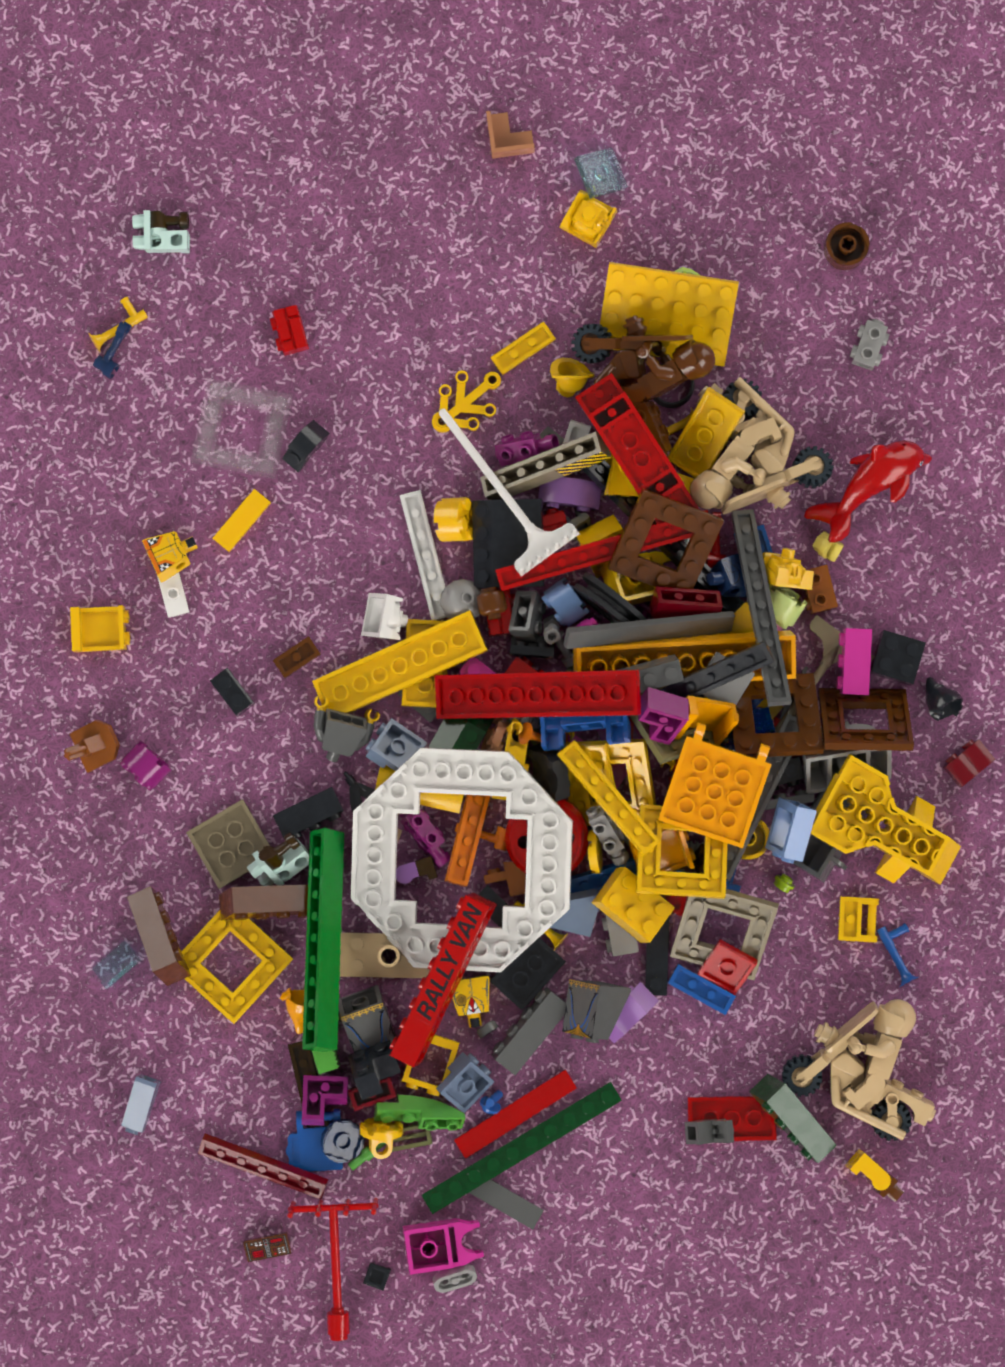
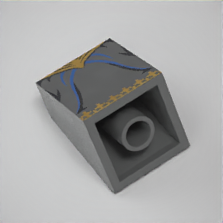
M569 979L562 1032L570 1033V1038L584 1039L586 1037V1041L592 1043H599V1039L608 1040L631 993V988L601 981Z
M378 985L339 998L340 1017L354 1052L369 1048L379 1042L390 1040V1043H392L396 1034Z

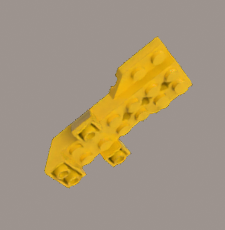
M848 754L839 773H835L816 808L817 812L811 835L845 854L870 846H874L887 853L884 854L874 873L892 883H895L911 867L920 872L921 875L941 885L961 846L950 837L933 828L935 806L915 796L907 812L896 807L894 798L891 795L888 776L853 755ZM844 800H847L848 808H843L844 805L842 803ZM862 810L867 814L866 818L862 817ZM884 820L883 823L886 827L880 829L879 823Z

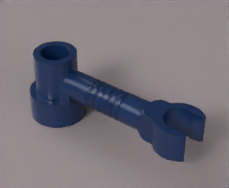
M120 322L115 332V337L104 357L99 355L93 363V366L102 371V374L109 379L114 377V374H111L115 369L117 372L120 367L112 359L122 340L131 330L132 326L127 322Z

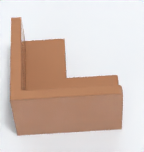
M486 111L492 159L535 153L532 130L510 133L508 112L491 114V111Z

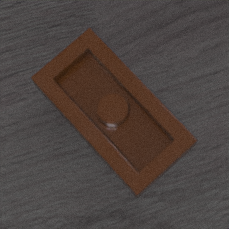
M308 636L275 658L273 662L286 679L319 657L321 653Z

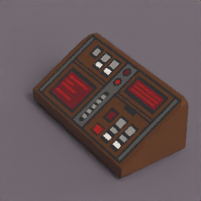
M288 1232L243 1241L248 1262L292 1254Z

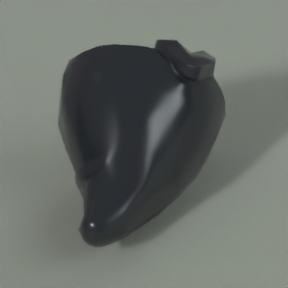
M928 677L926 680V703L930 716L937 721L951 715L957 717L963 708V698L957 691L937 683L933 677Z

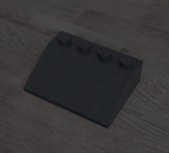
M514 499L529 520L536 527L543 530L542 499ZM504 500L472 501L474 586L483 589L490 587L500 588L495 569L513 565L523 555L528 547L527 532ZM544 579L518 587L545 586Z

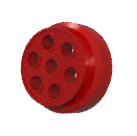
M562 799L556 803L573 820L575 839L572 841V872L581 863L586 854L589 843L587 840L589 829L586 819L578 807L569 800ZM509 819L505 832L506 848L513 863L526 873L527 847L521 846L518 839L521 836H527L528 822L524 819Z

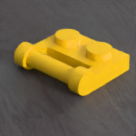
M840 896L838 940L877 942L878 936H875L879 899ZM862 904L868 905L867 935H861Z

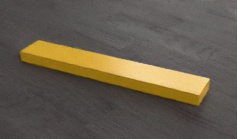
M575 740L557 754L642 856L661 842Z

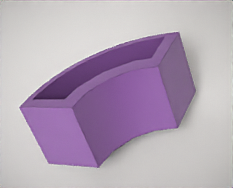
M561 477L540 485L538 499H542L543 503H546L547 508L559 509V506L577 508V512L589 513L590 510H599L601 489L592 481Z
M641 982L635 987L629 986L631 993L609 1037L613 1043L623 1037L659 1001Z

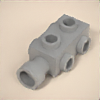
M600 805L590 807L586 814L588 815V821L593 828V832L601 841L608 855L611 854L610 858L616 866L623 865L630 858V855L624 848L626 836Z

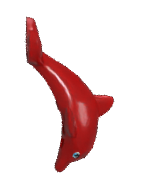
M906 440L893 442L885 446L874 445L871 453L850 459V464H860V466L848 483L842 500L840 502L812 505L806 509L804 517L830 524L831 531L828 541L834 543L841 541L849 535L851 531V513L859 505L877 493L889 488L890 502L896 503L905 496L909 488L910 475L919 467L927 465L932 460V457L924 453L922 448L916 443Z

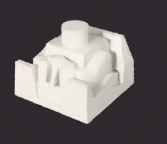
M369 593L361 636L400 640L401 637L397 632H400V627L405 628L408 623V616L404 615L403 611L400 610L399 601H403V598L389 594Z

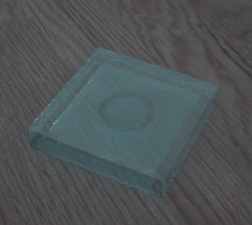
M613 148L580 155L574 159L590 199L621 191L628 187Z

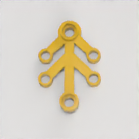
M461 370L455 375L457 382L455 406L448 411V397L451 396L452 389L449 385L443 384L439 388V395L441 396L439 410L446 409L460 428L476 431L480 426L477 418L471 417L468 420L455 419V417L460 413L481 414L486 417H493L496 414V407L493 404L488 403L485 406L471 404L487 390L497 389L501 384V377L496 372L487 373L484 377V382L465 397L468 374ZM460 374L466 376L464 381L458 380ZM490 377H495L497 381L494 384L489 383L488 379ZM443 388L449 389V393L447 395H443L441 393V390ZM487 407H492L494 412L487 414L485 410ZM439 412L435 413L432 418L433 428L440 433L448 432L450 429L446 424L440 425L438 423L441 418ZM470 421H476L477 426L471 428L469 426Z

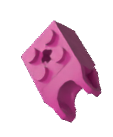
M452 1218L402 1226L410 1275L464 1266L475 1259L484 1257L483 1250L467 1249L461 1244L462 1238L467 1232L480 1227L479 1220ZM426 1243L433 1244L429 1251L423 1248Z

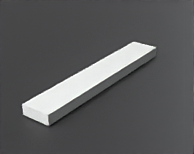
M421 490L402 494L400 499L431 619L446 618L445 612L440 605L441 593L445 588V583Z

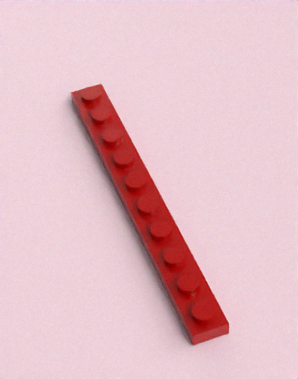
M667 522L654 524L651 526L640 552L691 538L693 532ZM622 534L555 552L523 576H520L514 564L495 569L501 591L610 561Z

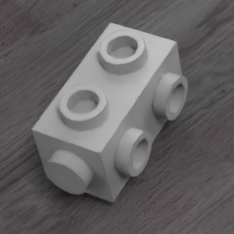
M872 319L871 321L867 320L865 325H860L857 337L860 338L858 346L853 345L850 357L853 358L851 364L871 371L874 366H879L883 355L879 353L881 346H886L890 335L886 333L888 327L884 326V322Z

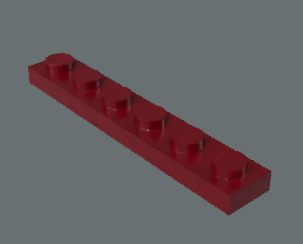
M206 1133L202 1138L198 1154L318 1199H322L329 1180Z

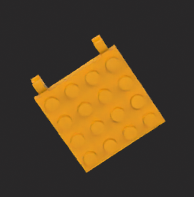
M698 722L694 736L686 735L658 820L743 848L771 767V763L765 762L770 746L761 743L757 758H753L703 741L702 738L707 726Z

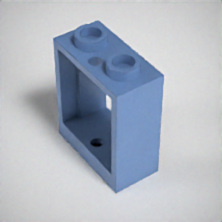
M779 797L765 848L772 851L773 856L781 858L784 862L794 864V860L803 862L817 811L798 801Z

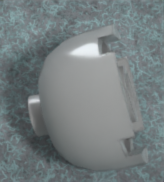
M465 579L456 580L447 585L440 598V605L445 612V616L451 619L470 610L474 618L478 617L480 613L476 598L481 593V588H476L473 581Z

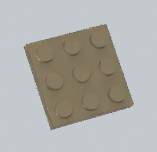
M243 799L186 832L219 889L248 873L247 866L255 861L252 854L257 850L260 853L264 846H270Z

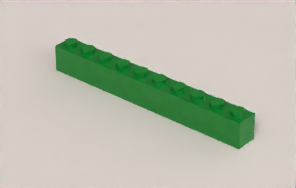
M327 828L310 831L302 1049L318 1052L337 1050L340 996L344 832Z

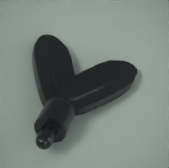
M345 771L343 774L346 779L344 780L350 787V805L353 812L362 804L361 796L367 799L375 790L356 782L354 777Z

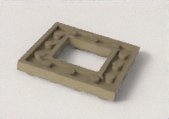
M726 889L725 899L688 896L670 957L698 965L704 963L715 947L713 944L698 940L707 910L710 908L750 920L740 950L758 960L757 965L747 978L755 980L779 904Z

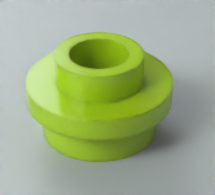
M786 874L775 876L774 885L783 892L789 893L790 890L795 888L792 884L793 879Z

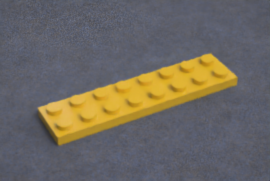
M469 610L312 682L321 704H324L325 697L328 699V704L324 707L325 712L328 708L348 714L483 654L488 649L473 613Z

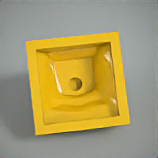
M580 189L559 228L597 248L615 217L617 208H612Z
M782 548L781 554L763 552L769 584L779 587L812 590L814 571L806 570L801 565V560L794 558V549Z

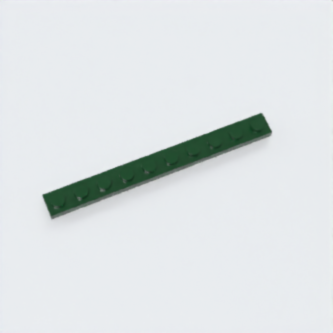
M611 1082L607 1083L422 1194V1197L431 1213H436L621 1102L619 1094Z

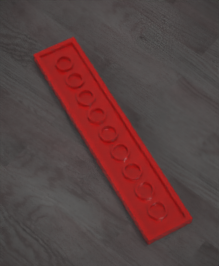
M639 670L435 675L437 719L641 715Z

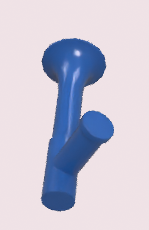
M906 923L890 932L887 931L885 926L877 930L879 937L901 975L902 981L899 987L919 977L912 975L908 971L893 942L894 938L909 932Z

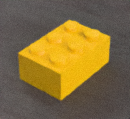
M626 867L616 868L591 903L640 943H650L675 907L659 894L636 893L637 876Z

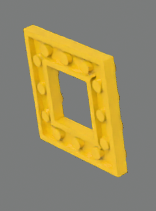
M631 739V743L609 745L607 742L611 764L626 763L632 801H627L639 815L641 804L656 805L646 741L644 739ZM604 740V741H580V742H577V743H578L579 746L584 750V745H585L586 743L607 742V740ZM568 769L570 780V797H568V800L578 807L584 815L587 825L591 826L586 811L590 807L596 806V803L593 802L590 793Z
M640 805L639 816L660 841L662 829L689 831L658 820L662 806ZM705 836L703 874L660 871L661 842L644 856L638 851L636 893L725 899L728 843Z
M220 910L182 951L191 974L185 980L233 1024L241 1018L293 960L284 949L251 919L221 921ZM230 931L262 960L234 992L201 964Z

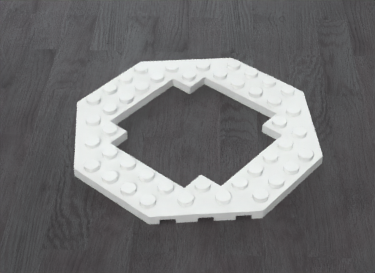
M420 748L353 811L351 899L356 905H359L374 925L380 928L387 936V939L401 951L413 967L428 968L432 957H436L440 951L437 949L441 938L445 937L449 932L446 929L448 924L417 923V901L396 900L398 813L419 814L420 792L505 796L506 819L528 820L525 906H503L502 927L486 926L466 968L468 971L502 972L570 909L573 820L509 751Z

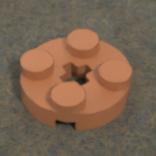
M495 718L492 723L496 725L494 728L488 729L481 750L501 751L504 742L501 740L503 735L508 733L506 728L511 723L505 718Z

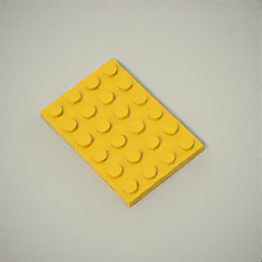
M609 262L600 324L602 327L608 328L607 332L612 334L610 337L627 336L626 334L628 333L627 329L623 328V325L626 324V319L635 315L638 318L643 317V325L647 326L645 335H693V339L696 342L705 343L713 350L715 365L725 367L739 281ZM688 340L661 342L666 348V355L669 354L673 359L672 353L675 351V348ZM652 351L650 352L651 356H656Z

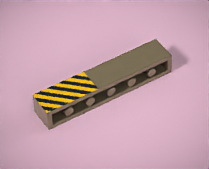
M593 432L497 470L494 474L510 495L515 496L612 457L610 450L599 433ZM486 476L480 477L485 498L489 500H503Z

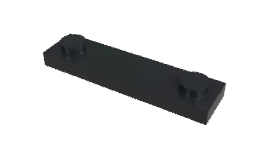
M669 917L652 941L646 943L645 987L653 995L667 996Z

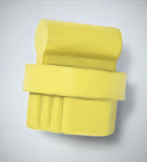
M823 531V533L817 536L813 543V548L821 557L835 562L844 545L839 541L835 543L829 542V533Z

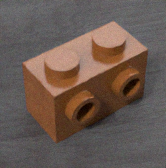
M823 565L807 569L814 571L812 590L804 589L806 598H803V601L807 602L806 611L810 610L812 615L836 609L838 604L828 566Z

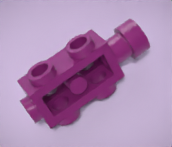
M532 431L523 432L520 434V437L514 438L513 434L501 437V441L495 445V456L499 460L500 466H510L560 446L559 439L556 434L546 435L544 438H541L539 433L533 434Z
M420 809L419 814L400 815L402 818L400 822L404 826L405 831L410 833L417 842L418 847L426 855L430 853L434 859L433 862L438 868L450 860L451 855L440 846L445 842L443 833L438 827L433 826L425 810Z

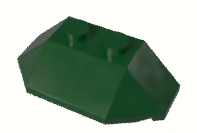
M495 718L444 719L428 748L477 750Z

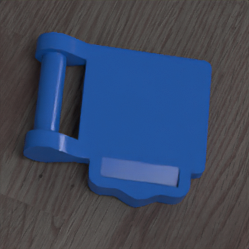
M340 1109L324 1112V1121L341 1119ZM296 1111L297 1133L289 1134L286 1148L289 1165L308 1172L343 1169V1163H336L330 1160L322 1151L321 1137L327 1126L303 1128L302 1111Z

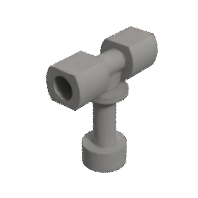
M552 614L543 619L544 639L549 644L556 643L563 654L561 661L566 668L573 666V651L565 648L562 638L565 633L560 631L559 622Z

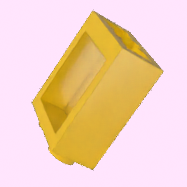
M435 1035L431 1044L452 1050L442 1080L443 1082L451 1073L448 1066L455 1060L460 1042ZM406 1066L402 1079L403 1082H406V1087L418 1090V1087L426 1088V1093L439 1096L440 1093L436 1089L438 1085L409 1077L412 1067Z

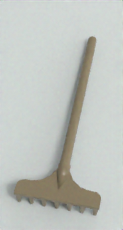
M817 615L810 623V630L822 640L824 653L821 664L814 672L815 686L826 670L832 664L838 662V655L842 654V646H839L840 631ZM871 654V662H872V660L875 658V656ZM794 702L772 733H779L788 714L795 716Z

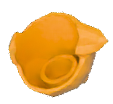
M290 987L281 994L280 1000H285L287 1011L293 1021L296 1033L302 1034L304 990H291Z

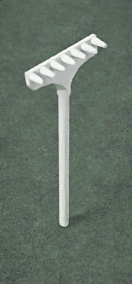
M439 410L440 417L527 532V550L514 563L515 569L520 576L526 574L580 534L571 523H567L554 531H544L536 527L447 410Z

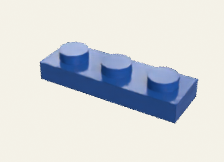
M677 964L668 981V984L724 1015L727 1014L736 997Z

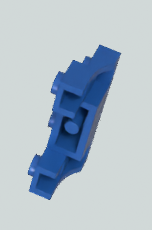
M628 715L539 717L541 747L544 751L564 749L566 747V732L606 729V740L609 745L631 743Z

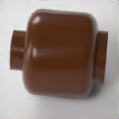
M498 587L480 590L481 593L476 598L480 615L488 616V620L501 618V613L507 610L504 592L498 590Z

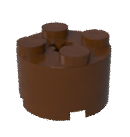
M844 222L836 225L829 232L824 243L826 260L830 265L839 270H851L858 267L868 253L869 237L862 227L853 223ZM844 243H845L847 246H848V245L851 246L849 250H847L846 248H843V247H842Z

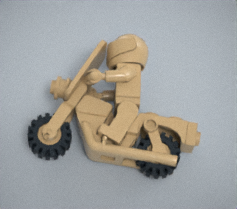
M739 377L734 383L731 382L725 391L714 383L711 386L712 389L745 410V413L730 437L733 439L732 443L718 459L711 471L706 470L692 481L690 495L698 507L703 509H721L723 514H728L766 498L768 503L775 505V509L778 507L783 509L791 501L788 498L791 493L789 491L786 493L783 490L785 486L798 482L800 485L804 483L805 488L809 486L812 489H815L817 486L821 487L832 474L834 465L831 464L833 460L828 458L830 455L828 452L826 454L823 453V448L817 450V446H813L812 449L809 446L799 452L793 461V467L784 470L795 434L794 428L761 397L762 392H758V385L755 387L752 385L753 381L750 380L747 383V379ZM708 386L704 387L698 394L700 398L697 402V405L700 402L702 396L704 395L706 389L709 388ZM754 451V454L752 455V457H751V459H750V460H751V463L753 464V466H752V465H750L749 463H747L746 461H747L748 458L750 457L751 453ZM738 471L747 476L748 474L752 475L754 484L744 483V480L736 475ZM733 486L737 489H743L744 494L728 500L733 493Z
M901 999L891 1000L885 1005L880 1004L879 1008L873 1001L838 1030L835 1026L830 1027L827 1022L823 1025L819 1024L814 1036L817 1037L816 1042L824 1043L825 1048L820 1049L812 1057L809 1055L806 1057L803 1054H799L800 1056L798 1057L794 1055L783 1066V1082L798 1097H801V1095L807 1097L809 1093L814 1094L815 1090L820 1088V1083H822L821 1070L830 1063V1094L832 1104L836 1108L872 1125L874 1132L879 1134L880 1138H886V1141H890V1139L897 1141L898 1138L903 1140L906 1133L908 1134L910 1131L909 1127L912 1125L911 1115L906 1104L913 1110L914 1122L923 1126L926 1125L927 1121L931 1122L936 1113L933 1101L923 1097L924 1094L914 1088L909 1090L904 1087L902 1082L896 1079L889 1080L902 1044V1037L908 1036L916 1022L914 1008L911 1004ZM875 1017L873 1024L874 1029L878 1031L877 1034L873 1035L865 1032L860 1034L858 1030ZM863 1051L864 1054L868 1055L865 1063L866 1068L864 1063L855 1054Z

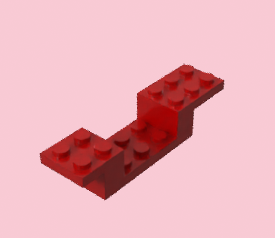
M612 373L575 396L638 496L642 488L699 509L682 479ZM657 518L654 519L656 523L664 522Z

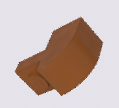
M503 862L505 871L501 872L500 868L487 870L488 875H484L485 884L507 880L510 897L525 894L526 873L521 871L513 862Z

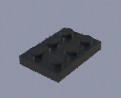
M539 937L502 972H497L490 982L517 1007L523 1010L566 961Z

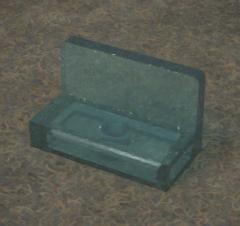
M123 941L94 966L92 970L101 979V984L106 989H109L142 959L126 941Z

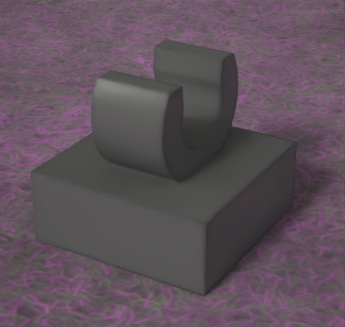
M575 510L576 517L572 520L566 516L567 523L573 524L578 532L591 526L590 517L586 512L581 514V512Z

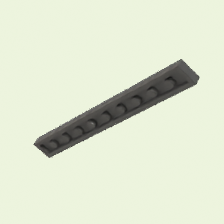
M754 509L732 511L731 518L755 641L757 644L766 640L775 658L773 663L761 668L768 707L790 705L792 700Z

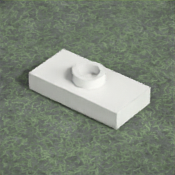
M179 572L162 583L158 578L168 618L190 613Z

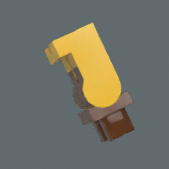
M860 1149L845 1164L855 1175L861 1171L866 1176L869 1184L883 1198L887 1195L896 1202L904 1193L896 1186L898 1180L884 1171Z

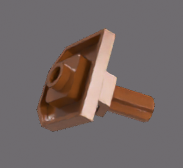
M94 720L70 733L74 746L64 750V757L69 761L80 757L86 772L90 773L115 760L120 744L110 724Z

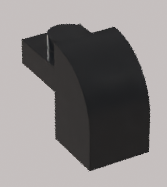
M312 420L292 440L288 446L289 449L282 459L297 472H300L312 454L323 445L330 433L315 420Z

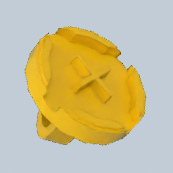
M374 1117L364 1120V1123H360L359 1132L361 1136L369 1139V1149L373 1156L377 1159H384L392 1152L393 1140L403 1135V1123L400 1121L383 1123L381 1121H374ZM379 1143H386V1148L383 1151H376Z

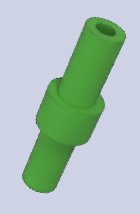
M379 1143L376 1151H379L386 1143ZM366 1146L362 1149L361 1154L348 1163L353 1171L366 1160L370 1161L374 1157L369 1147Z

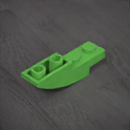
M398 1095L396 1102H377L374 1111V1121H381L383 1123H390L392 1121L411 1123L418 1121V1129L429 1131L448 1129L453 1131L462 1129L465 1114L454 1107L433 1099L412 1095Z

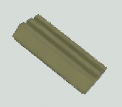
M418 1124L403 1127V1132L418 1129ZM426 1130V1132L405 1135L394 1139L393 1142L427 1136L426 1141L395 1146L392 1152L433 1144L431 1131Z

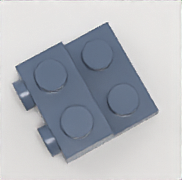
M391 718L387 725L381 724L376 732L379 737L377 740L372 738L365 748L369 751L365 757L383 769L387 765L394 771H397L420 748H424L427 742Z
M462 1052L448 1066L451 1073L436 1089L459 1110L465 1113L494 1083V1080L489 1076L491 1071L483 1063L478 1066L479 1061L471 1053L466 1055Z

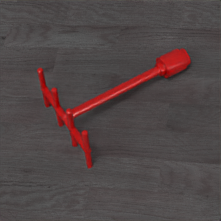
M374 1198L373 1203L351 1204V1200L346 1199L345 1204L323 1205V1200H319L317 1205L296 1206V1202L292 1201L290 1207H288V1218H292L293 1213L315 1212V1216L320 1217L321 1212L329 1211L333 1307L331 1311L327 1312V1330L332 1341L346 1340L350 1333L349 1311L344 1310V1307H342L338 1211H343V1215L347 1216L349 1210H371V1214L375 1215L378 1208V1198Z

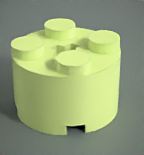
M768 583L776 624L783 629H787L788 626H794L806 607L807 602L804 600L802 603L798 600L800 595L789 587H779Z

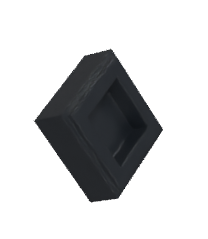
M370 1262L363 1284L384 1291L391 1269Z

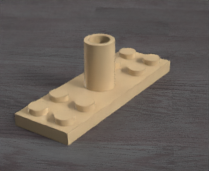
M341 933L340 977L423 978L430 972L427 968L413 967L401 951L387 939L384 933ZM386 949L396 952L393 963H387L385 957H383V952Z

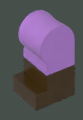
M431 856L401 865L396 869V879L402 884H408L414 878L428 875L429 880L438 878Z

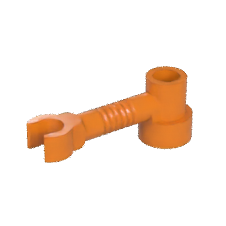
M459 823L456 824V827H455V830H454V831H456V832H457V830H458ZM498 826L495 834L481 831V839L495 843L494 848L507 850L505 828Z

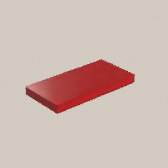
M753 1096L687 1097L688 1121L706 1119L732 1120L734 1141L777 1140L774 1119L764 1111L760 1103Z

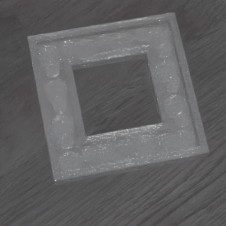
M208 378L191 463L276 480L293 395ZM225 404L267 412L259 453L217 446Z

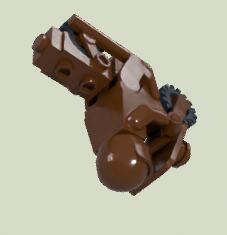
M637 315L625 320L626 324L623 325V328L627 329V336L610 337L612 336L611 332H607L608 328L602 327L601 324H586L583 327H579L577 329L578 332L573 335L575 340H572L571 344H574L572 350L576 351L575 356L577 358L580 357V361L599 363L606 360L605 358L611 355L609 352L613 351V349H623L619 350L599 374L594 384L612 373L667 456L666 452L672 450L668 438L669 432L661 421L659 407L654 401L649 400L666 394L688 379L695 380L708 375L715 365L713 350L705 343L696 342L693 339V335H645L647 326L643 325V317L638 318ZM688 340L675 348V351L672 353L673 359L669 354L666 355V348L661 342ZM651 351H652L656 356H660V358H661L660 361H661V363H662L663 365H660V364H659V362L657 361V359L655 358V356H653V357L651 356V354H650ZM645 363L647 364V366H648V367L650 368V370H651V372H649V373H647V374H646Z

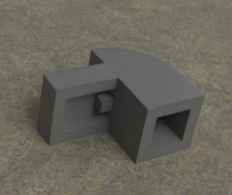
M706 1119L684 1122L686 1144L700 1145L734 1142L732 1120Z

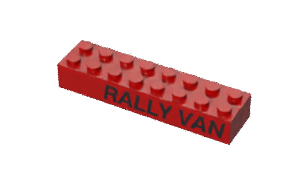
M474 892L460 898L456 909L459 911L455 917H451L446 928L449 932L445 937L441 938L437 949L440 951L436 957H432L427 969L430 972L426 977L422 978L418 989L421 991L417 997L412 999L408 1009L411 1012L407 1017L403 1018L399 1029L402 1031L398 1037L395 1036L390 1045V1049H392L391 1057L413 1068L422 1063L494 912L496 903Z

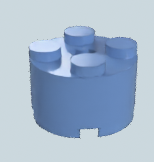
M564 576L543 592L544 596L541 598L548 608L555 609L557 613L554 616L557 621L563 626L567 625L570 627L588 614L590 610L583 608L586 606L585 602L574 591L572 585L570 586L569 583L565 584L568 582V579Z

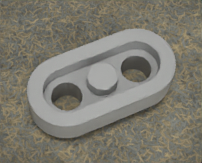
M466 1264L436 1273L433 1277L435 1290L440 1293H446L473 1284L477 1279L475 1267L471 1264Z

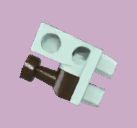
M143 210L144 214L132 216L133 228L144 229L143 236H133L134 249L145 250L147 253H190L189 232L187 230L168 231V226L179 225L181 229H189L188 212H180L179 216L164 215L161 211Z
M291 832L287 833L284 836L285 841L275 848L264 846L260 853L257 850L252 854L255 861L248 865L247 869L255 879H258L262 886H272L274 883L277 886L284 885L283 881L289 880L309 865L308 850Z

